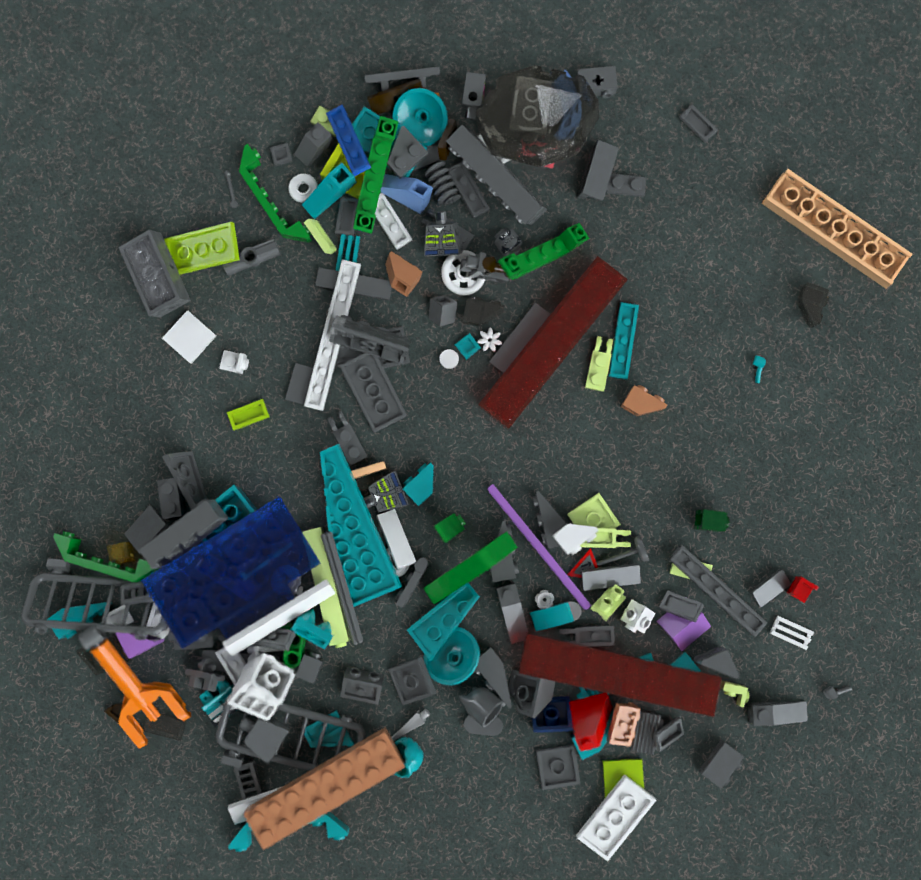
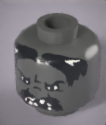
M504 228L495 235L494 245L503 256H508L512 253L516 255L521 251L519 247L522 244V240L513 229L507 230V228Z

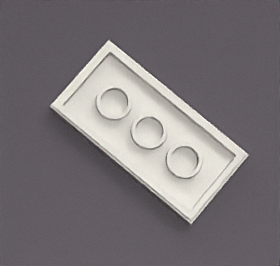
M624 774L576 834V837L608 861L652 807L656 798Z

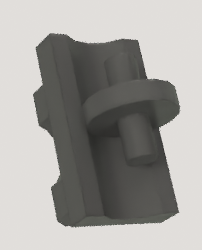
M208 657L198 663L200 670H185V675H190L189 687L201 688L204 678L203 690L216 692L218 681L224 682L225 679L224 675L211 673L216 669V665H214L213 659Z

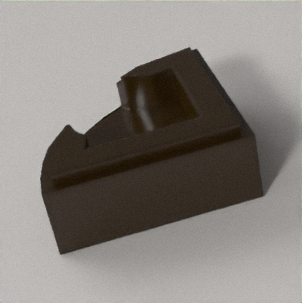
M122 703L109 706L104 711L117 723H119Z

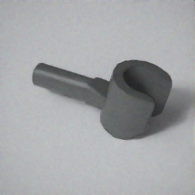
M830 686L823 690V693L827 699H836L838 695L851 691L852 688L848 686L835 691L834 687Z

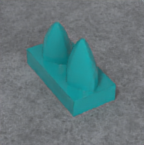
M314 609L308 610L297 618L291 630L325 650L334 636L332 635L331 625L329 622L321 623L318 626L314 625Z

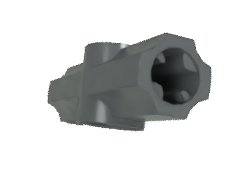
M272 239L254 247L244 248L239 253L240 260L222 265L227 275L230 276L249 267H256L264 261L281 255L276 240ZM254 253L255 258L252 261H248V256Z

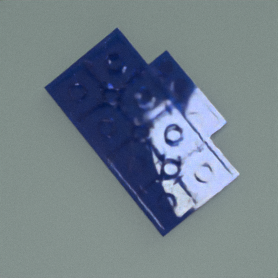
M279 496L141 581L179 645L184 649L218 627L227 640L295 599L296 597L288 584L322 563Z

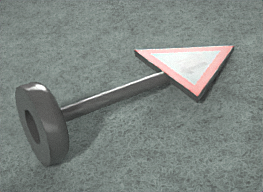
M641 535L634 538L635 549L597 562L590 547L569 571L567 576L582 578L581 570L599 568L598 566L635 553L639 554L643 562L650 561Z

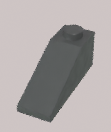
M511 583L496 587L511 644L530 639L516 584Z
M807 701L748 703L749 723L753 726H774L808 721Z

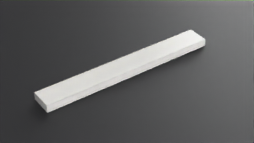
M342 259L304 407L320 411L324 410L340 345L329 342L331 325L336 315L341 317V315L348 316L361 268L359 263Z

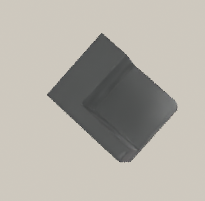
M447 295L431 298L429 319L440 327L454 323L457 302Z

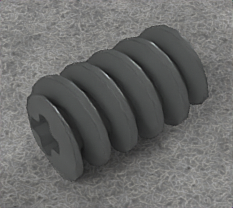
M445 162L436 163L425 172V177L429 178L428 183L432 185V191L435 192L434 196L438 198L437 202L439 205L451 204L461 197V195H454L458 191L457 188L451 189L455 182H448L452 176L445 175L449 171L448 168L442 169Z

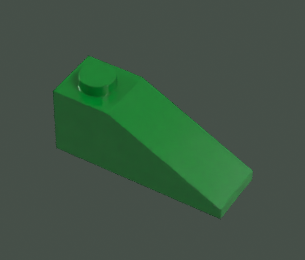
M452 514L434 527L446 543L465 530L463 526L466 523L460 514L458 516Z

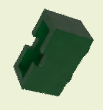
M705 509L696 510L694 529L725 532L726 528L729 527L727 512Z

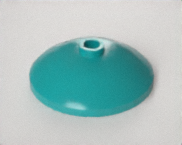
M416 88L405 92L397 100L393 110V120L399 121L398 129H401L404 125L418 142L429 146L442 137L448 123V113L444 102L436 93L428 89ZM423 113L427 116L426 120L422 119Z
M457 627L432 661L424 654V663L430 677L443 685H456L465 681L472 675L478 665L480 655L478 642L469 631ZM459 657L458 661L454 662V659Z

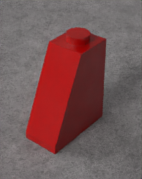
M607 692L569 702L575 740L580 752L600 747L612 710V703Z

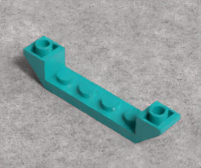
M330 811L308 823L312 824V826H321L326 822L328 838H333V840H342L349 833V827ZM248 822L229 844V850L235 849L236 852L245 851L251 845L252 829Z

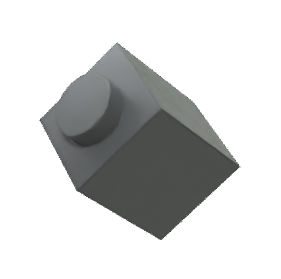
M310 651V653L306 652L295 677L314 684L324 659L320 658L321 655L313 651Z

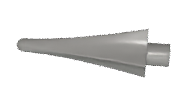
M424 709L422 712L418 710L391 737L393 741L425 724L430 712L427 709Z

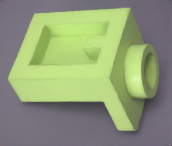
M721 680L720 689L724 691V694L736 697V694H738L736 704L744 707L745 703L749 700L748 688L744 685Z

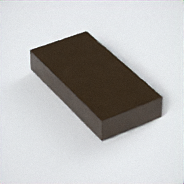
M449 118L439 142L438 153L440 160L446 161L449 156L450 150L448 147L450 145L446 141L457 130L456 119Z

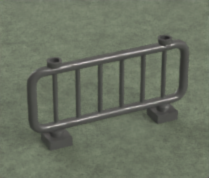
M48 559L46 567L50 573L40 574L31 581L21 612L23 623L27 626L35 627L34 631L37 633H47L48 628L84 631L96 624L86 623L95 585H111L102 622L98 624L103 628L104 632L135 634V639L146 640L147 635L159 634L166 628L173 602V586L166 582L167 573L165 569L147 579L159 578L163 581L164 589L166 590L162 615L157 626L145 627L151 602L146 603L141 626L125 625L130 605L125 607L121 625L105 624L115 586L135 582L112 577L71 575L72 568L69 562L61 559ZM43 581H53L42 620L31 619L29 615L38 585ZM56 583H72L62 621L46 620ZM76 583L92 584L82 622L66 621ZM131 590L129 591V599L132 598Z
M227 697L217 727L216 740L221 747L228 749L225 751L221 763L241 768L245 758L244 754L257 758L260 757L248 746L240 744L243 729L241 728L236 743L225 740L224 732L232 705L227 704ZM282 703L278 705L277 710L286 712L283 720L284 724L287 723L289 713L305 718L294 757L289 758L278 755L279 746L270 761L310 771L319 766L316 765L327 723L343 727L335 756L340 753L346 728L358 733L357 743L366 738V732L360 724L353 722V717L343 714L341 718ZM244 712L243 719L248 716L247 712ZM308 718L324 722L312 763L297 760Z

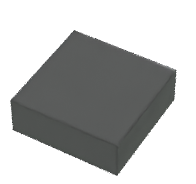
M288 143L270 147L275 167L293 162Z

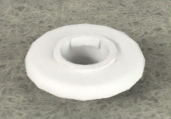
M298 174L289 183V194L295 201L304 203L317 188L318 183L311 175ZM307 184L309 189L305 193H300L298 191L299 186Z

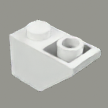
M566 524L552 537L567 555L570 553L574 555L582 548L580 545L583 542L587 541L589 543L597 537L595 533L598 531V528Z

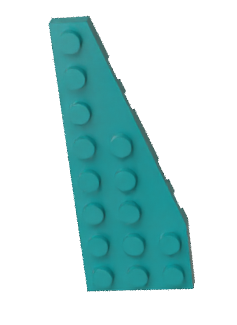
M337 444L321 451L320 458L325 485L324 496H326L328 532L333 534L351 600L355 607L401 588L402 585L340 445Z

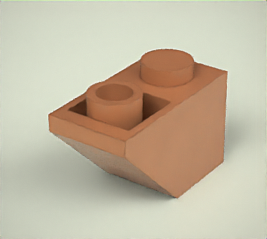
M391 251L385 264L391 287L407 297L418 284L422 271Z
M634 385L620 407L635 416L664 410L667 404L664 403L665 400L660 396H652L647 393L648 390L645 387Z

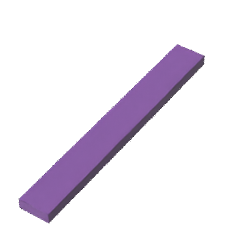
M493 484L488 487L487 491L581 607L587 610L592 606Z

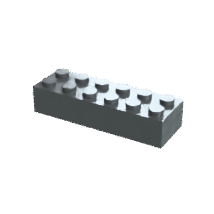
M462 124L446 141L450 145L448 149L455 156L463 158L461 162L464 166L475 171L476 174L474 176L481 183L489 185L487 189L495 197L497 196L502 199L501 204L507 210L516 213L514 217L521 224L532 225L547 210L540 200L471 129Z

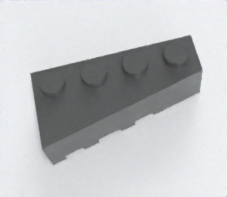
M203 499L193 510L186 513L181 519L139 549V551L152 569L172 567L226 521L228 517L216 500Z

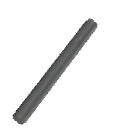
M325 532L321 534V538L353 645L363 642V637L332 532Z

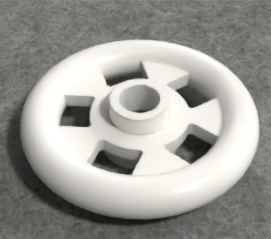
M463 250L460 255H449L445 259L441 270L442 279L446 287L458 295H471L477 292L485 281L479 278L477 281L471 280L468 277V272H466V276H462L460 274V264L457 267H454L452 264L456 259H459L461 262L468 255L476 256L475 253ZM454 272L456 280L451 281L449 273ZM460 282H467L468 287L461 288Z

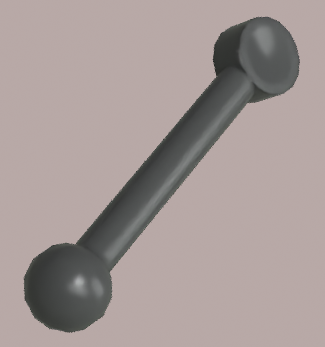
M226 170L224 176L227 177L232 200L231 207L237 208L238 203L235 200L230 178L231 172Z

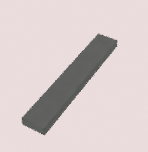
M680 545L668 558L669 561L753 637H756L768 623L683 545Z

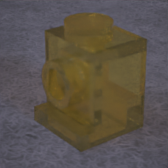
M131 542L107 546L109 561H115V563L119 564L135 561Z

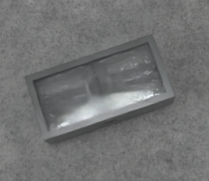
M149 229L119 247L148 316L160 318L191 301L160 232Z

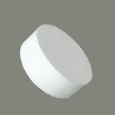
M447 349L441 353L440 363L444 368L452 369L457 366L459 357L454 350Z

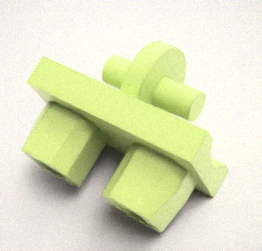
M618 585L609 587L592 605L591 610L597 612L607 621L625 601L624 590Z

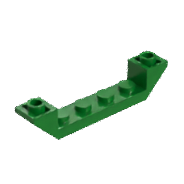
M383 116L379 117L368 156L371 168L364 173L355 210L354 230L372 234L377 203L391 145L395 139L399 121Z
M246 144L239 169L245 182L283 238L311 242L312 240L309 236L311 232L306 225L302 226L300 221L289 227L283 217L279 219L276 213L279 210L273 202H268L266 199L268 197L267 192L263 186L258 187L256 184L258 179L252 171L261 165L258 160L261 156L255 147L251 149Z
M578 223L567 228L560 236L517 256L512 253L499 259L498 262L508 278L515 280L563 257L590 238L581 224Z
M63 531V534L54 533L53 536L64 561L127 581H145L165 569H152L145 559H139L136 569L132 567L123 569L120 568L121 564L109 561L107 564L103 562V558L95 556L88 558L86 553L79 552L81 539L75 538L74 533Z

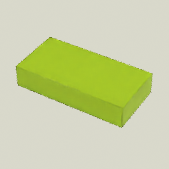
M263 399L227 412L234 431L270 417Z

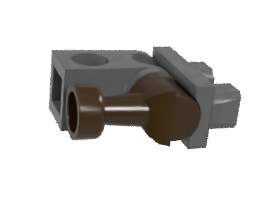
M480 252L476 256L468 255L466 259L461 260L460 271L468 272L469 278L476 277L497 283L509 281L507 274L493 256L486 257V253Z

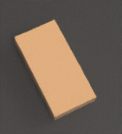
M382 461L352 470L351 472L354 478L357 479L386 470L387 467L385 462Z

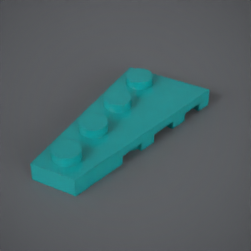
M469 583L451 593L407 629L408 633L430 661L433 660L480 596Z

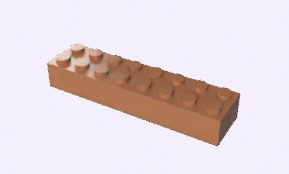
M386 727L248 806L243 815L264 850L403 769L405 761Z

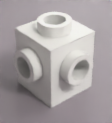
M631 600L620 620L627 623L625 627L634 633L637 630L645 633L656 613Z

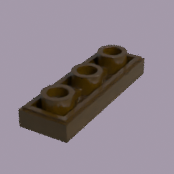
M420 78L367 96L372 112L379 115L393 110L397 100L405 92L424 87Z

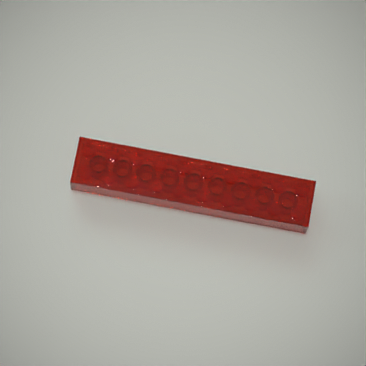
M597 256L479 403L478 407L505 429L509 430L628 279Z
M526 632L518 669L520 674L712 717L715 714L722 677L711 673Z

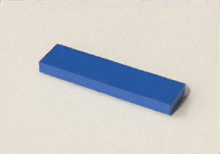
M343 104L327 112L326 115L352 174L356 176L370 169V163Z

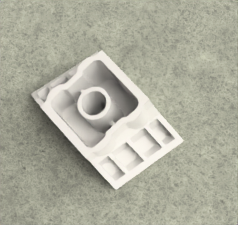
M254 650L247 658L248 662L243 667L237 683L232 688L233 693L228 697L227 704L268 721L275 713L278 705L282 704L295 676L293 673L294 668L287 667L272 655Z

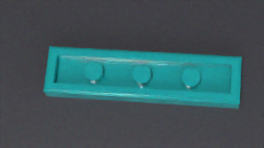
M620 302L608 377L628 379L639 305Z

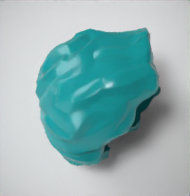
M404 737L395 741V745L405 761V767L394 773V775L408 778L422 764L423 751L416 741Z

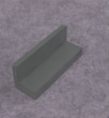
M600 140L592 145L577 198L585 199L591 197L599 201L604 200L618 153V147Z

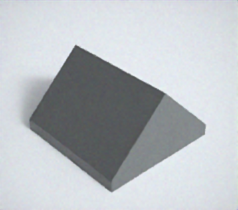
M718 646L695 656L693 661L733 678H739V673L726 648Z

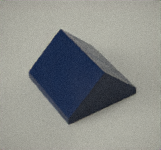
M569 696L552 697V700L535 718L531 717L533 733L573 731Z

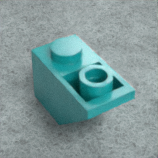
M432 463L429 465L423 464L417 470L419 474L415 478L411 476L403 483L405 486L403 490L418 506L433 494L434 466Z

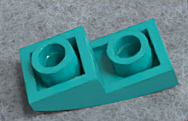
M568 602L530 612L536 631L574 621Z

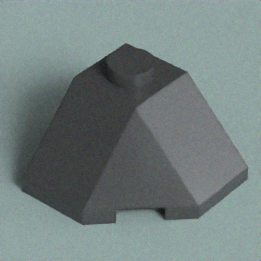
M512 670L508 690L510 695L514 696L517 703L515 705L517 712L535 718L552 700L556 680Z

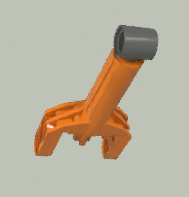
M98 623L78 634L82 646L85 649H90V652L123 692L124 699L118 724L139 749L147 745L148 740L143 733L144 729L133 717V714L142 710L150 721H156L161 714L152 702L157 700L158 696H161L178 719L185 721L191 717V712H188L185 708V702L171 684L163 682L141 683L106 638L103 628Z

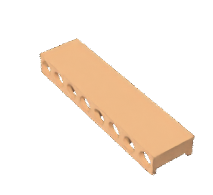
M789 169L784 174L782 173L762 202L764 206L885 289L893 284L900 270L913 255Z

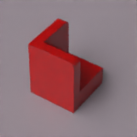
M796 576L786 593L805 603L812 590L817 591L819 587L803 577Z

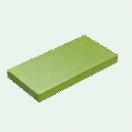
M233 222L164 239L180 275L240 260L235 224Z

